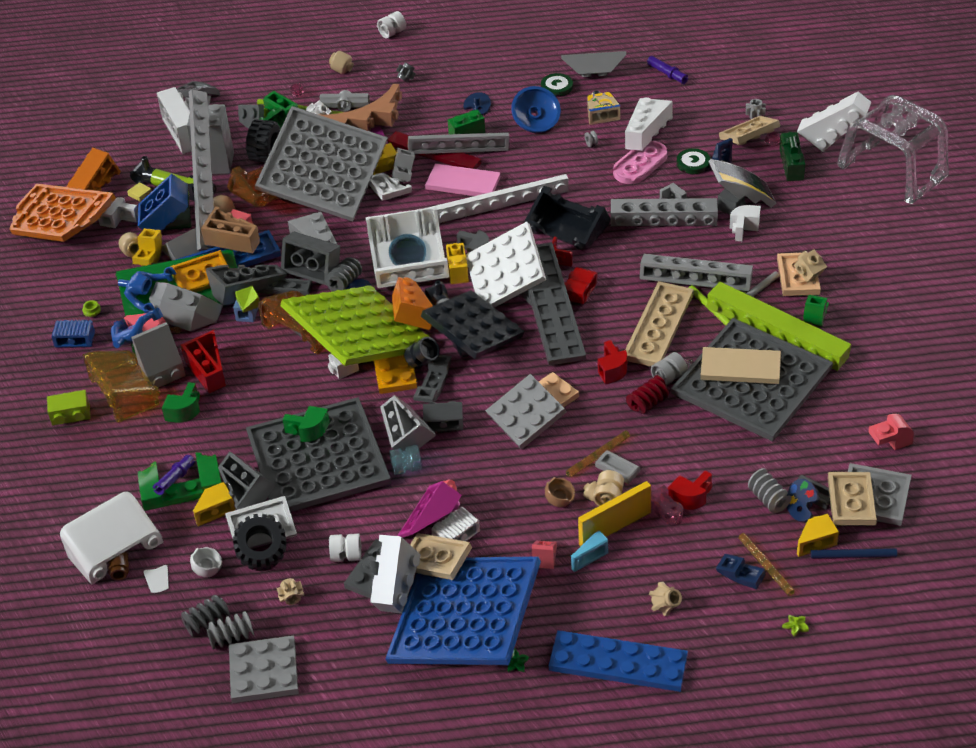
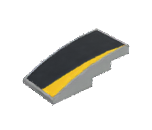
M714 159L709 160L718 182L739 200L746 196L755 204L760 200L771 208L776 204L767 183L754 173L728 162Z

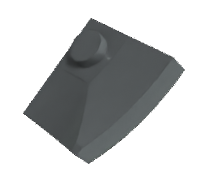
M191 81L176 88L178 93H182L183 98L189 97L191 89L207 92V94L220 95V91L217 88L199 81Z

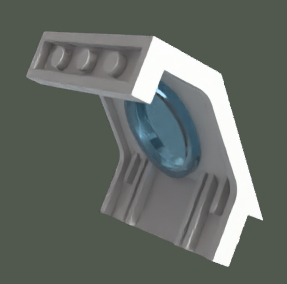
M437 207L366 217L377 288L395 286L398 277H408L416 282L449 277L448 262L444 255Z

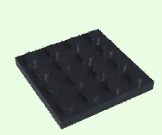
M472 290L427 308L421 314L424 320L474 359L522 338L525 332Z

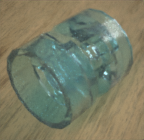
M417 445L408 446L405 448V451L401 448L389 450L394 475L404 474L407 469L411 472L422 470V462Z

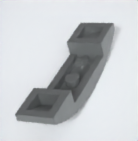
M439 355L438 358L428 364L429 371L422 386H418L413 397L414 401L434 403L438 399L448 376L452 356Z

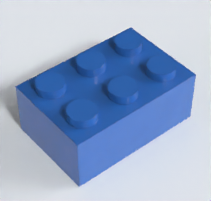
M170 174L138 204V227L142 230L146 228L161 230L162 232L170 222H173L181 212L187 209L188 184L175 175Z

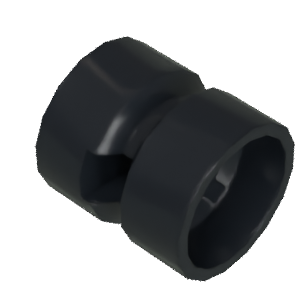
M424 337L407 347L404 352L405 360L412 368H421L438 358L440 354L439 345L433 338Z

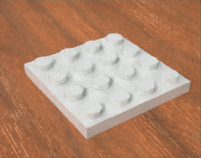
M528 222L466 254L475 293L493 307L546 280L532 229Z

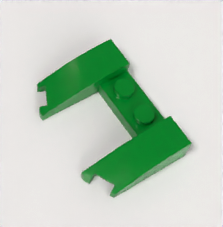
M199 452L195 453L200 478L172 484L162 495L156 494L154 492L155 489H153V485L160 480L156 461L151 463V466L142 472L138 471L140 496L144 511L200 499L205 489L222 483L216 455L207 456Z

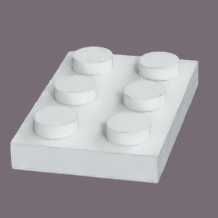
M285 496L225 513L232 538L235 528H239L238 524L241 521L244 523L245 518L248 516L250 519L254 518L253 514H258V517H262V514H267V518L274 517L275 521H279L282 528H284L286 539L297 536ZM257 533L249 538L247 545L250 549H255L271 544L272 539L267 534Z

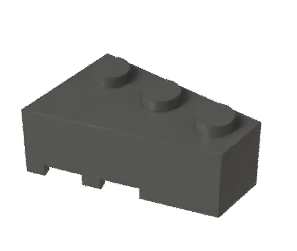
M230 451L218 467L224 483L229 487V494L236 503L234 505L237 510L264 502L276 486L250 464Z

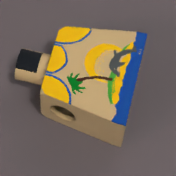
M596 90L587 96L590 125L620 120V105L610 92L600 93V91Z

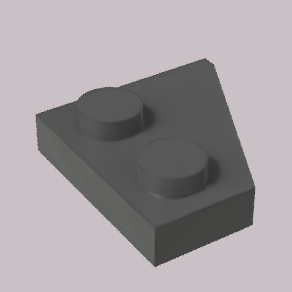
M264 104L238 105L239 122L249 129L252 121L261 117L264 118Z

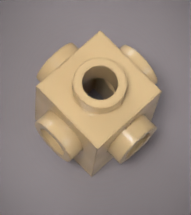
M815 249L810 252L804 251L797 257L798 261L794 264L797 272L806 282L818 277L827 268L822 257Z

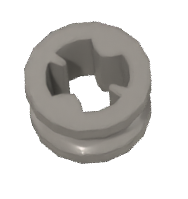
M595 131L585 133V141L588 147H592L593 144L595 146L598 145V137Z

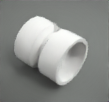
M396 11L379 19L377 27L384 38H389L395 35V33L405 30L406 21L403 15Z
M342 534L330 535L329 552L331 562H343L345 558L348 561H360V534H348L346 537H343Z

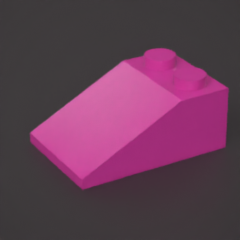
M443 481L430 485L397 536L403 538L412 535L445 515L455 512L460 505L459 499L462 495Z

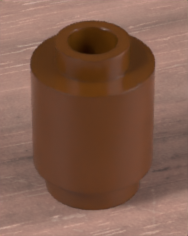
M125 551L108 561V574L113 580L117 581L127 577L129 573V557Z

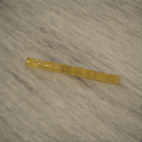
M623 431L565 471L566 475L572 477L601 457L606 450L610 451L630 437L629 432Z
M745 533L740 534L738 539L784 592L788 596L793 595L795 590L750 538Z

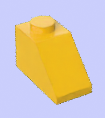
M224 482L204 490L193 510L196 524L200 526L225 516V513L235 511L233 498L230 496Z
M828 514L808 519L798 540V557L810 554L811 550H823L837 545L839 531Z

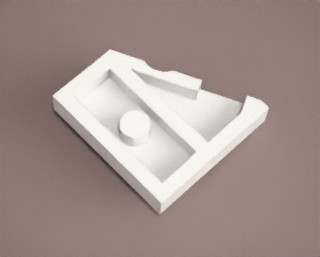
M384 173L373 175L369 186L382 201L412 192L411 185L403 186L400 184V181Z

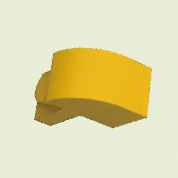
M143 229L138 236L139 250L132 257L133 264L147 266L151 265V263H158L162 252L161 230Z

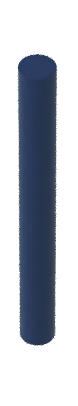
M897 548L811 550L810 555L811 558L897 557Z

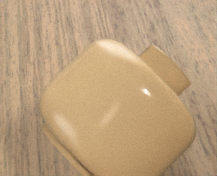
M596 481L590 484L587 483L583 488L585 490L583 496L591 501H594Z

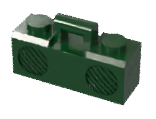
M798 132L782 133L780 135L779 150L786 181H804L805 161Z

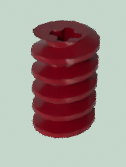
M656 375L638 387L637 390L628 394L626 402L633 411L645 414L652 406H656L658 402L663 401V398H667L669 391L662 377Z

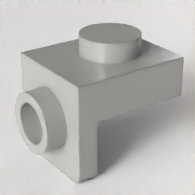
M671 183L660 189L659 199H687V193L676 184Z

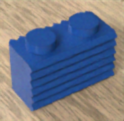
M57 320L51 336L54 347H92L95 329L92 320Z

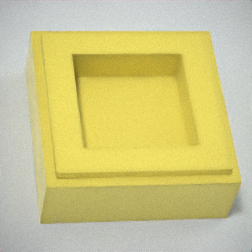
M139 182L127 192L128 196L141 202L152 190L150 187Z

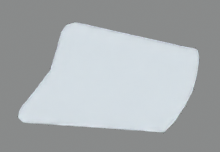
M167 565L157 569L144 570L143 573L151 593L161 592L169 588Z

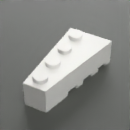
M856 92L840 100L839 103L832 104L827 109L814 113L812 117L802 119L797 132L824 152L867 114L871 101L861 93Z
M647 97L639 99L625 130V149L642 151L652 141V137L659 133V129L664 128L666 122L673 118L672 101L656 100Z

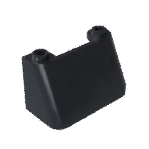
M543 186L525 222L530 224L532 232L535 234L539 232L552 238L557 237L558 240L571 244L580 251L587 250L608 227L611 221L605 207L597 205L596 207L591 206L588 208L563 199L560 194H552L550 187Z

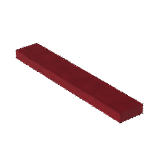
M395 131L387 141L393 147L408 150V136L410 135ZM462 152L417 154L450 166L477 169L482 163L481 158Z

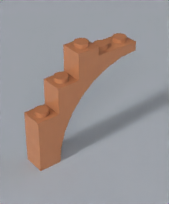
M393 84L382 97L364 107L349 112L321 116L369 132L374 125L392 127L395 120L398 119L399 113L396 109L398 102L402 99V91H400L399 84Z

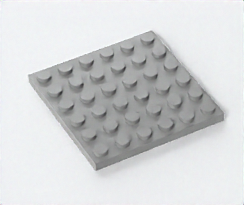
M291 106L255 184V189L353 221L388 137Z

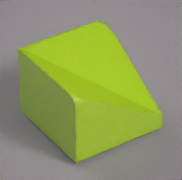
M253 286L235 292L237 303L243 313L261 307L259 296Z

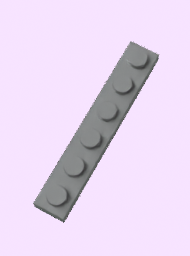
M509 133L408 136V150L413 151L414 154L508 151Z

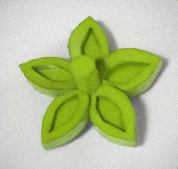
M789 615V622L782 625V628H792L791 633L793 636H796L799 631H809L804 616L794 617Z

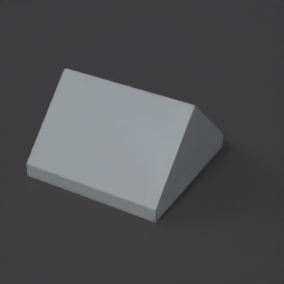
M196 228L165 243L162 246V251L171 260L201 252L197 251Z

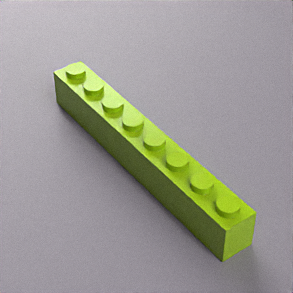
M719 282L708 293L707 308L729 319L739 320L833 362L832 369L836 371L849 358L850 343L729 285Z

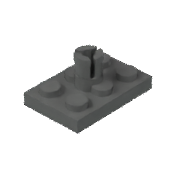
M375 539L344 582L345 589L370 599L374 575L378 576L379 562H376V557L381 555L382 542L378 539Z

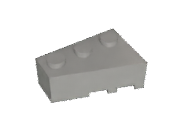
M395 395L380 406L391 448L408 458L436 436L412 407Z

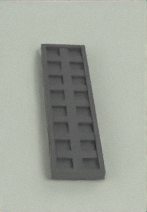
M552 242L536 244L546 280L528 289L527 292L548 365L586 360V353Z

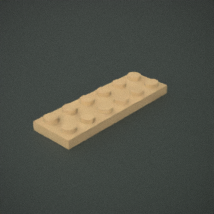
M658 281L625 349L627 351V361L651 367L653 364L664 359L693 297L694 289Z

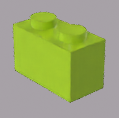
M86 390L47 396L48 415L52 426L90 419V403Z

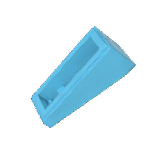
M601 531L594 533L571 555V568L573 572L608 554V539Z

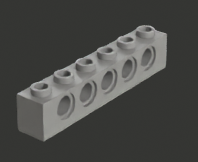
M717 198L611 199V226H717Z
M644 254L640 263V279L705 287H715L719 282H722L741 291H749L752 282L753 265Z

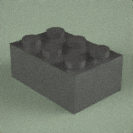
M292 232L285 236L282 240L281 269L286 273L327 285V274L339 264L340 245L298 232Z

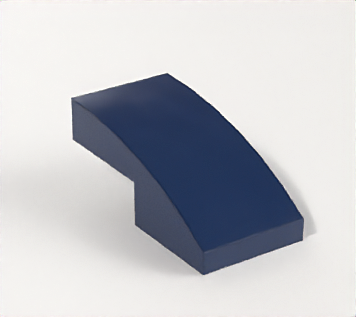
M724 554L716 567V571L723 576L754 589L759 587L766 576L764 568L745 564L744 558Z

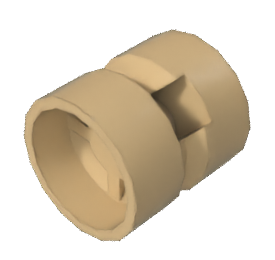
M605 470L599 474L593 498L596 505L601 506L621 495L624 478L620 473Z

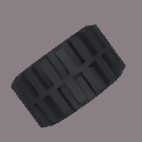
M260 119L252 121L246 136V152L251 161L266 163L280 132V126L277 122Z
M253 514L254 518L246 517L245 522L241 521L238 524L239 528H235L233 536L234 551L237 559L241 560V564L244 566L248 565L249 569L253 570L255 567L257 571H262V568L266 567V570L271 569L270 565L276 566L278 560H282L284 557L283 553L286 551L285 531L279 521L276 522L274 517L267 518V514H262V517H258V514ZM257 533L267 534L272 539L271 546L264 551L250 549L247 542L251 536Z

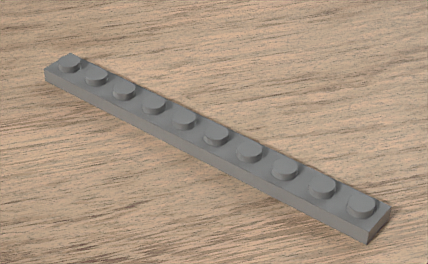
M191 89L189 91L197 251H204L215 247L204 244L201 227L214 209L207 92Z

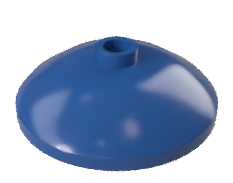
M530 86L520 90L515 95L511 105V112L515 122L521 128L532 133H542L552 129L557 124L561 108L558 99L552 92L543 87Z

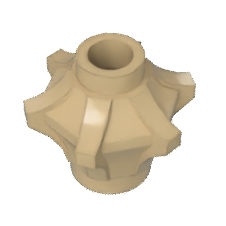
M658 582V587L654 591L649 592L653 603L651 609L653 611H661L664 616H668L670 611L680 605L682 601L679 590L674 587L669 588L664 582Z

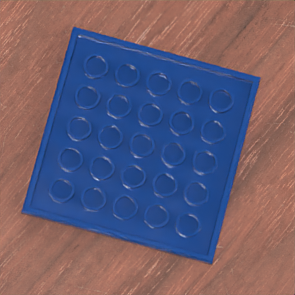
M539 556L466 557L453 580L417 573L385 658L387 663L509 665L541 563Z

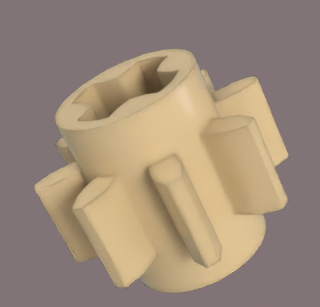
M291 578L283 580L280 587L277 588L280 602L285 601L288 605L297 604L301 600V596H304L301 581L296 583Z

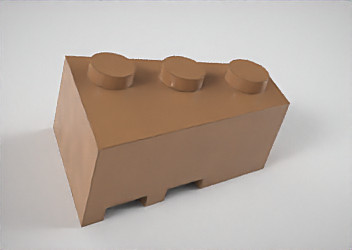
M217 206L201 227L205 245L254 253L260 243L256 225L242 218L237 219L229 212L224 213Z

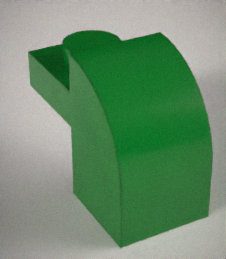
M808 295L803 321L808 324L823 326L829 306L827 298Z
M188 382L182 396L167 395L162 406L165 421L187 422L199 414L198 402L200 392L197 391L196 383Z
M314 406L308 407L304 417L285 414L283 417L285 433L300 435L301 442L317 440L326 432L330 423L328 409Z

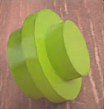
M90 300L84 303L82 311L85 316L94 317L101 312V307L96 301Z

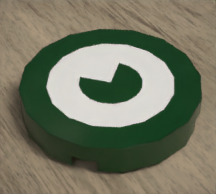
M554 73L545 76L541 80V87L549 90L555 96H565L572 91L573 81L568 75Z
M686 149L677 155L676 166L679 170L686 171L687 174H700L710 167V156L707 152L700 149Z

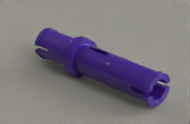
M654 56L648 58L647 65L666 74L669 79H675L681 84H685L688 81V75L679 71L677 67H672Z
M185 455L181 461L175 462L171 470L153 485L154 492L162 495L175 481L184 477L187 474V470L195 464V461H192L194 458L191 455Z

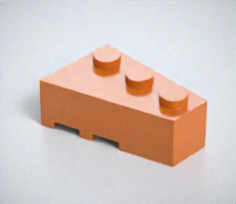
M92 148L66 187L101 191V187L105 183L109 184L111 178L115 174L119 175L121 171L109 153Z
M398 277L392 294L394 321L430 330L432 325L424 320L421 314L423 310L433 305L416 281L408 277Z

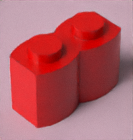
M579 267L570 272L568 280L564 282L570 301L584 304L587 301L590 293L596 287L597 272Z

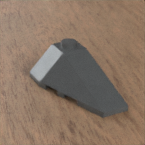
M220 265L206 268L212 294L222 305L235 303L236 291L253 286L254 290L258 292L287 276V273L278 265H256L255 268H248L245 265H239L238 268H229L228 265Z

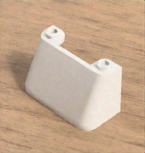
M130 492L120 493L66 524L60 532L68 558L91 585L104 578L108 571L106 562L140 542L146 549H153L163 543L161 534Z

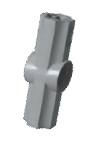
M343 90L339 94H320V101L327 108H338L340 111L346 112L351 108H361L370 104L369 93H351L348 90Z

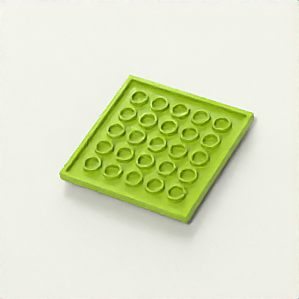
M369 285L282 299L280 305L344 366L404 355L407 347L424 337H429L418 327L394 321L393 305L376 291L374 287Z

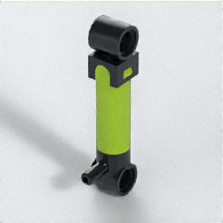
M143 156L141 158L142 161L130 172V177L135 183L138 184L140 182L143 184L145 182L158 186L170 174H173L188 184L189 200L194 201L193 175L187 178L153 168L149 164L147 156ZM212 182L214 195L217 191V188L215 184Z

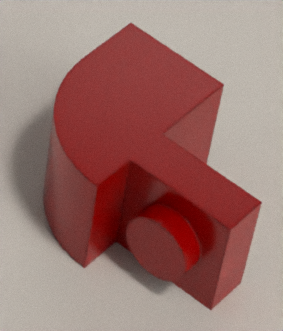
M611 340L604 342V357L597 360L598 373L606 385L618 381L626 375L627 351H620Z
M705 470L694 482L679 475L668 486L667 501L676 506L678 502L683 506V509L687 510L698 509L706 504V496L713 486L712 474Z

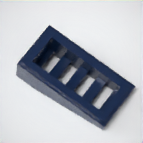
M729 138L717 143L712 159L732 164L733 139Z

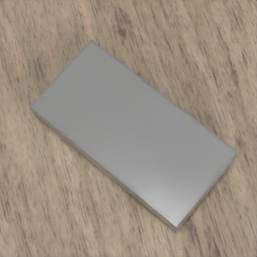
M608 450L595 462V467L602 471L612 470L620 473L627 484L640 472L639 466Z

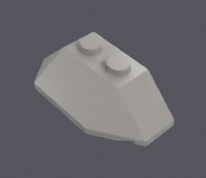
M626 51L561 55V59L578 74H582V77H590L591 73L605 76L607 72H611L626 56Z
M162 282L155 283L149 298L155 309L160 308L167 324L190 332L217 323L223 305L201 294Z

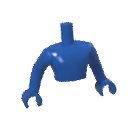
M173 267L165 268L161 274L138 271L130 280L119 279L118 286L126 287L124 292L126 298L136 308L144 311V313H148L149 310L155 309L152 303L143 304L135 296L146 295L151 288L152 281L164 279L172 281L173 277L171 275L176 274Z
M160 308L149 310L147 314L138 318L135 325L129 327L124 319L115 321L111 327L113 346L119 348L122 345L133 343L131 337L142 333L143 326L148 320L152 318L155 321L163 317Z

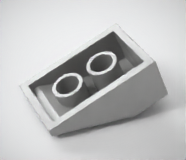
M167 322L131 337L141 376L151 391L185 376L183 363Z

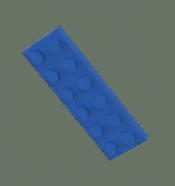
M557 630L549 662V671L681 692L688 651Z

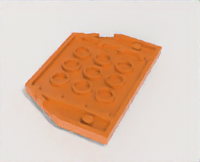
M36 183L17 204V214L13 216L10 231L13 235L65 242L96 222L107 208L111 206L116 197L114 193Z

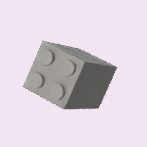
M225 104L208 105L212 174H228L231 172L234 149ZM189 114V119H188V123H187V129H188L189 139H190V143H191V127H190V114Z

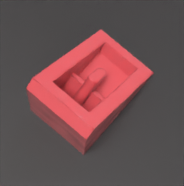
M536 540L532 544V557L539 556L541 560L539 568L554 569L557 542Z

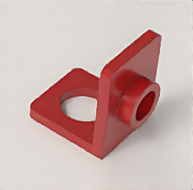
M554 237L552 244L558 264L571 267L573 264L572 252L557 249V237Z

